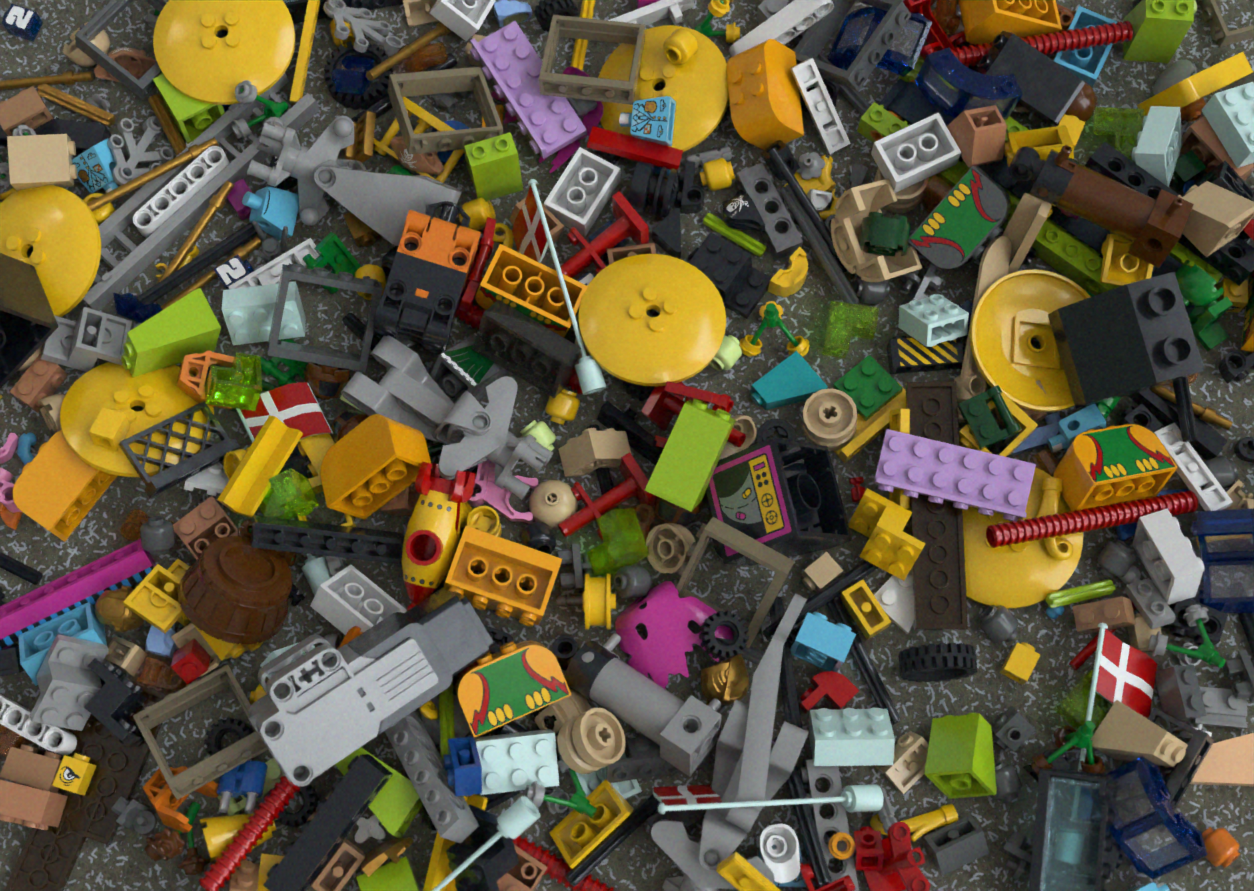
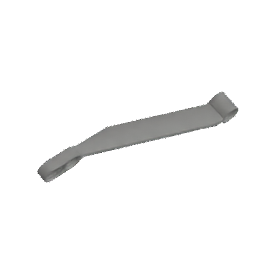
M796 593L752 678L738 795L734 802L764 801L783 645L807 600ZM762 806L730 808L725 820L749 833Z

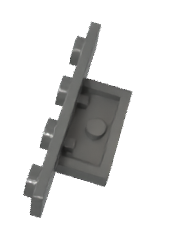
M646 736L626 739V748L630 758H623L606 766V779L610 783L680 773L682 771L661 758L660 746ZM709 753L696 770L708 768Z

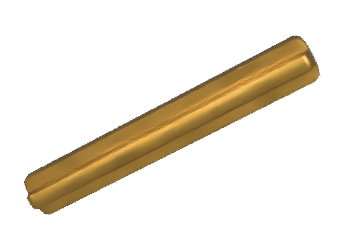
M45 83L37 87L38 94L47 100L96 122H100L107 127L115 124L116 117L112 113Z

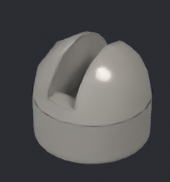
M328 634L324 637L335 649H338L342 642L340 634Z

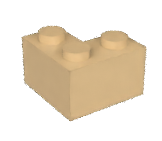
M596 428L586 429L582 431V435L567 440V444L558 449L565 476H585L597 468H618L621 463V457L629 452L631 453L626 431H615L614 428L597 431Z

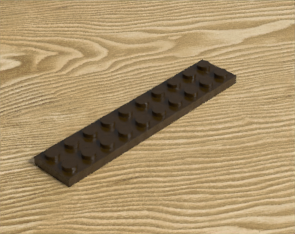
M956 381L906 382V409H910V435L959 446ZM919 494L918 498L910 497V511L912 512L911 536L926 543L913 565L915 630H967L962 509L953 507L954 502L944 500L943 504L928 501L929 496Z

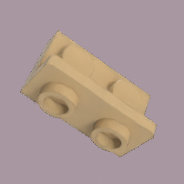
M909 731L902 735L894 746L893 765H875L878 771L885 774L900 793L905 794L924 775L929 744L922 736Z

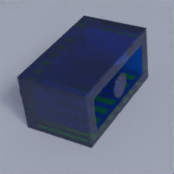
M347 55L333 69L332 83H335V91L363 95L373 82V80L367 79L366 72L374 68V59Z

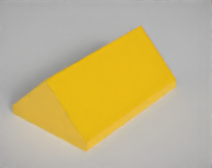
M607 779L586 797L590 800V804L597 808V812L592 818L585 813L580 814L572 810L549 832L572 869L619 826L634 809Z

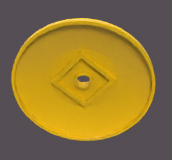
M169 0L160 12L153 34L154 54L165 78L182 94L208 104H237L240 102L236 99L235 88L239 83H242L244 80L251 81V84L257 88V95H261L283 76L294 53L295 29L292 17L283 0ZM220 30L228 31L227 36L224 38H218L216 34Z
M673 25L649 28L645 30V43L634 101L670 96L676 101L672 146L669 147L681 149L683 152L705 140L718 126L729 104L727 62L719 48L708 37L696 30ZM677 29H685L692 32L698 42L697 52L685 64L671 63L664 55V42ZM621 43L604 63L598 78L629 81L635 45ZM657 83H666L664 89L660 91L654 90ZM601 101L603 116L600 122L603 128L632 136L630 133L631 127H621L619 117L621 113H632L633 105Z
M55 185L22 189L8 196L0 203V253L35 267L54 316L63 317L75 308L87 294L99 268L101 236L94 214L79 196ZM33 246L31 256L27 257L28 249Z
M639 254L610 264L591 280L580 302L578 322L585 348L596 363L608 373L637 385L666 386L667 381L678 383L693 377L714 359L725 335L726 312L723 300L715 285L695 266L668 255ZM650 309H655L660 314L657 317H650L646 312Z
M1031 269L1017 271L993 283L977 302L970 322V345L973 358L986 382L991 387L999 385L1002 392L1017 406L1028 410L1055 412L1075 406L1048 314L1091 296L1072 280L1046 270ZM1031 338H1036L1040 342V349H1036L1031 345ZM1040 380L1045 392L1036 384V381Z
M107 362L83 374L69 388L60 410L62 434L70 449L83 462L100 471L117 476L140 477L120 447L116 452L94 445L89 430L102 407L119 409L126 414L130 428L123 439L125 440L199 404L176 386L180 367L174 364L132 377L129 369L126 370L123 364ZM207 405L214 414V407ZM135 406H141L144 409L141 411H134L131 408ZM201 410L194 413L193 421L206 424L207 418ZM175 422L173 423L172 431L185 434L187 425ZM191 426L189 436L202 439L204 430ZM208 431L206 441L209 440L212 432ZM158 432L153 433L151 441L164 445L166 435ZM170 436L168 446L182 450L184 440ZM188 441L186 451L197 454L200 451L201 445ZM135 442L129 445L133 453L143 455L145 445ZM149 447L147 457L161 461L163 450ZM166 453L165 462L174 465L179 463L180 455ZM145 462L144 469L149 476H154L158 474L159 466Z
M1035 467L1025 510L1027 513L1026 518H1019V520L1037 517L1043 499L1042 479L1054 478ZM1060 493L1058 514L1062 512L1067 513L1071 509ZM969 506L968 510L962 509L966 597L977 603L989 607L991 605H1003L1007 609L1035 605L1044 601L1048 593L1060 590L1078 565L1083 547V532L1056 536V539H1067L1073 546L1072 556L1067 560L1060 561L1049 554L1043 538L1031 542L1013 543L1009 546L992 548L986 538L987 527L1012 521L1003 519L1004 514L996 512L993 513V516L978 513L979 508ZM1063 545L1057 546L1060 552H1065Z

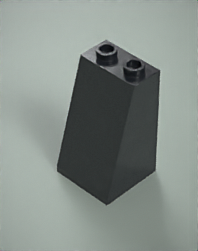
M1002 31L1001 34L994 38L993 46L981 58L979 67L975 72L1035 116L1058 124L1085 82L1015 34Z

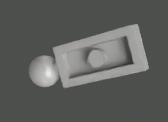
M1132 565L1128 572L1120 578L1122 582L1127 584L1125 588L1126 594L1150 629L1173 623L1176 616L1149 578L1140 581V570Z

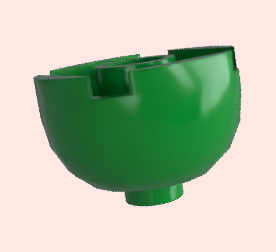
M1186 260L1175 273L1184 305L1187 307L1190 303L1195 307H1205L1216 301L1224 293V289L1221 287L1217 290L1214 287L1217 282L1207 272L1196 264L1191 268L1189 266L1190 261Z

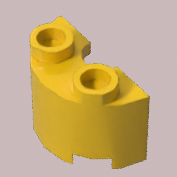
M800 246L789 258L788 262L790 265L787 267V270L779 269L771 278L768 292L785 298L795 294L802 288L808 272V261L806 253Z

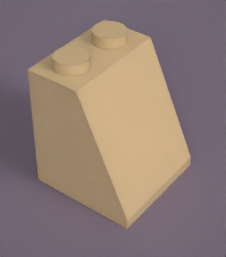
M67 134L7 136L10 184L16 191L47 185H55L62 188L74 186V179H77L76 164L72 163V156L76 155L75 142L71 141Z
M1208 181L1200 186H1192L1183 197L1178 195V197L1194 204L1182 234L1206 257L1236 238L1254 216L1253 201Z
M1117 699L1091 738L1092 747L1113 759L1175 767L1184 758L1186 748L1188 747V744Z

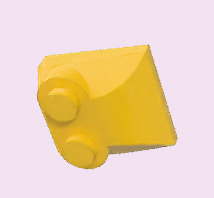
M1107 234V238L1101 248L1103 261L1100 282L1123 286L1151 278L1154 265L1127 253L1132 243L1131 241L1116 234Z

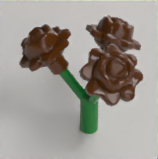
M191 802L185 817L189 819L188 824L190 825L193 824L201 808L199 803ZM165 828L162 832L156 833L154 839L147 837L146 841L148 844L144 848L146 854L151 859H154L155 862L162 858L168 860L173 859L175 855H181L183 853L182 847L185 844L180 838L182 832L175 829L171 832L170 829ZM191 829L187 832L189 848L186 849L187 857L177 865V868L184 869L186 875H197L204 872V866L210 863V859L198 855L197 847L194 846L193 830Z

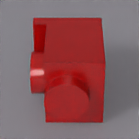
M862 827L859 831H854L855 869L882 870L884 851L882 849L881 832L874 831L871 827Z

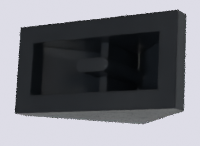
M675 208L652 230V240L671 257L681 259L680 208Z

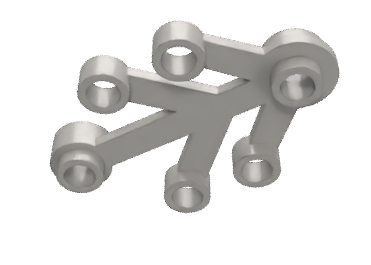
M328 0L324 3V11L335 22L334 35L338 39H347L350 30L345 26L344 21L350 24L355 37L353 48L356 51L364 53L368 48L369 42L365 39L364 34L382 45L385 54L388 56H393L402 49L403 42L401 39L392 35L387 36L391 29L390 24L386 21L370 20L372 13L368 9L346 7L342 0Z
M151 116L143 123L144 134L137 145L131 132L134 129V124L128 118H123L117 125L122 137L114 134L107 141V145L112 150L116 163L113 169V180L120 186L160 166L159 163H153L149 168L134 169L137 163L154 161L165 163L174 156L172 149L169 147H163L159 151L145 152L153 137H157L163 131L157 116ZM124 143L129 155L127 162L121 150Z

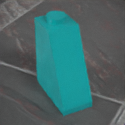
M796 351L752 384L750 397L758 407L762 406L765 410L807 401L813 393L822 389H828V386Z

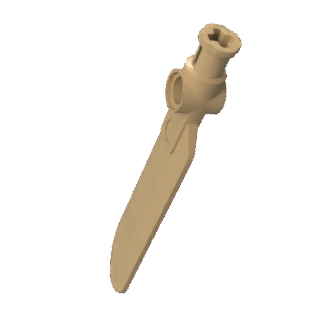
M1006 236L996 237L989 243L983 253L979 266L972 314L983 293L993 283L1008 275L1012 243ZM970 325L961 375L954 379L957 384L958 404L985 392L987 388L986 380L980 373L973 358L970 345ZM958 408V422L966 423Z

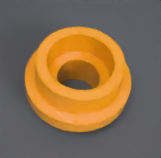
M839 832L830 838L828 849L834 858L844 860L851 857L854 853L855 842L849 834ZM838 841H843L846 844L844 851L837 849Z

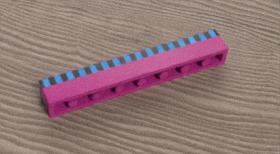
M141 539L0 606V649L9 648L13 643L19 641L18 635L87 602H90L91 605L96 604L100 595L106 590L121 589L122 586H132L142 581L156 566L154 558L148 551L142 548Z

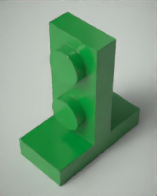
M1228 297L1220 301L1216 300L1205 307H1195L1188 316L1193 334L1207 352L1229 337L1217 322L1233 305Z

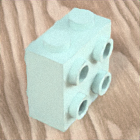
M933 294L928 298L912 300L907 304L900 305L898 328L924 346L933 347L938 343L956 340L958 337L967 335L969 313L946 299L943 295Z

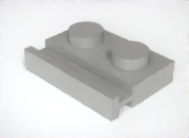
M1199 686L1207 715L1194 719L1193 724L1239 729L1247 728V699H1236L1232 689Z

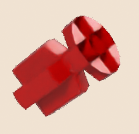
M863 477L849 479V484L854 485L850 489L852 502L860 503L865 493V487L860 486L864 482Z

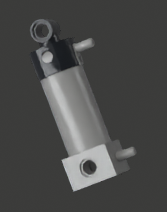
M613 633L603 646L595 641H589L581 648L578 647L573 637L564 635L558 637L553 642L552 651L560 668L566 670L564 678L567 685L587 699L593 700L660 746V757L690 777L720 737L721 714L716 711L720 708L721 702L718 699H713L707 706L692 695L684 702L620 660L619 656L611 652L621 641V637L617 633ZM563 651L571 652L567 655L560 654Z

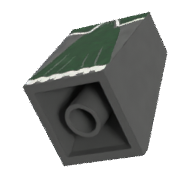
M477 331L441 353L430 376L454 404L465 390L470 392L479 402L486 395V386L507 375L511 361L507 360L503 353L498 351L488 339ZM485 343L491 347L492 352L490 354L483 352ZM501 360L507 363L505 367L500 365Z

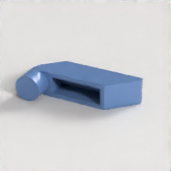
M1059 413L1046 416L1045 421L1047 425L1036 428L1008 457L1048 446L1047 439L1056 436L1059 431L1058 422L1061 420Z

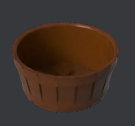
M223 537L209 544L202 551L196 562L187 569L178 586V600L186 617L201 631L203 630L204 633L229 643L257 644V642L261 643L271 639L272 636L274 637L282 629L288 613L292 575L287 562L276 550L253 548L248 537Z

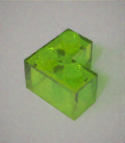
M1095 107L1093 132L1095 135L1116 136L1114 149L1132 161L1133 147H1137L1138 132L1143 130V118L1146 116V112L1144 109Z
M831 301L828 309L822 355L846 358L850 337L873 340L877 328L879 308Z
M236 352L231 368L211 365L205 385V404L255 411L262 392L260 356Z
M290 468L269 479L272 488L269 489L259 505L265 517L291 520L297 516L310 514L313 508L319 506L309 479Z
M613 509L597 519L604 543L587 552L595 576L607 575V573L614 575L620 567L633 565L649 556L634 509Z
M1094 668L1087 671L1053 708L1075 730L1079 726H1083L1086 721ZM1096 692L1091 721L1095 724L1093 735L1107 715L1097 705L1103 697Z

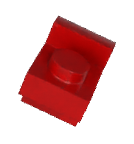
M834 671L821 672L810 680V683L816 689L813 690L810 687L800 697L803 702L799 707L806 714L825 697L836 709H842L859 690L848 678Z

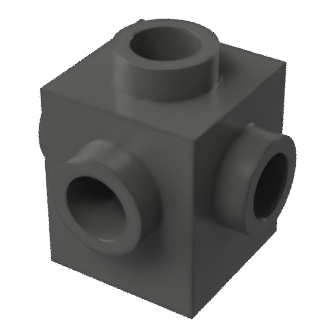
M1012 706L1005 713L1002 712L997 715L991 726L992 731L996 734L993 739L1003 749L1008 746L1014 752L1018 748H1023L1028 743L1029 736L1036 730Z

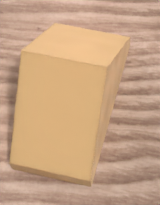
M114 636L107 646L109 651L105 659L134 677L146 659L147 654L136 644Z

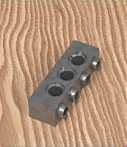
M762 162L738 172L736 184L739 190L749 194L765 223V231L760 232L775 261L793 254L799 246L802 248L804 236L800 228L796 229L793 223V214L789 208L786 209L783 203L784 199L780 194L781 190L775 188L773 175L769 169L766 170ZM763 189L766 193L760 194L756 190ZM774 209L776 213L770 214L766 210ZM782 228L786 230V233H778L776 229Z

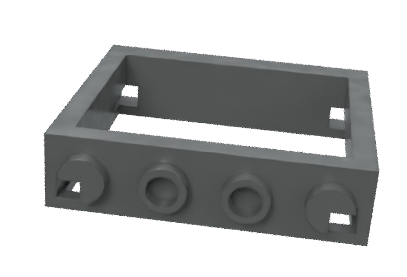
M108 0L107 5L102 10L98 9L94 12L91 20L86 25L82 24L79 26L80 30L75 34L76 47L143 99L156 87L153 78L162 73L158 63L156 62L138 80L91 42L134 1ZM169 0L145 1L161 12Z
M832 0L834 4L833 10L810 26L793 50L796 55V64L798 65L809 58H813L822 78L859 91L912 15L901 0ZM855 1L888 11L847 71L816 60V57Z
M296 263V265L283 264L267 345V355L365 372L373 338L374 317L383 290L381 282H377L378 280L370 279L369 276H364L363 279L355 278L353 274L347 272H339L338 274L328 273L329 270L321 267H314V270L304 268L299 263ZM290 279L372 294L360 355L278 341Z

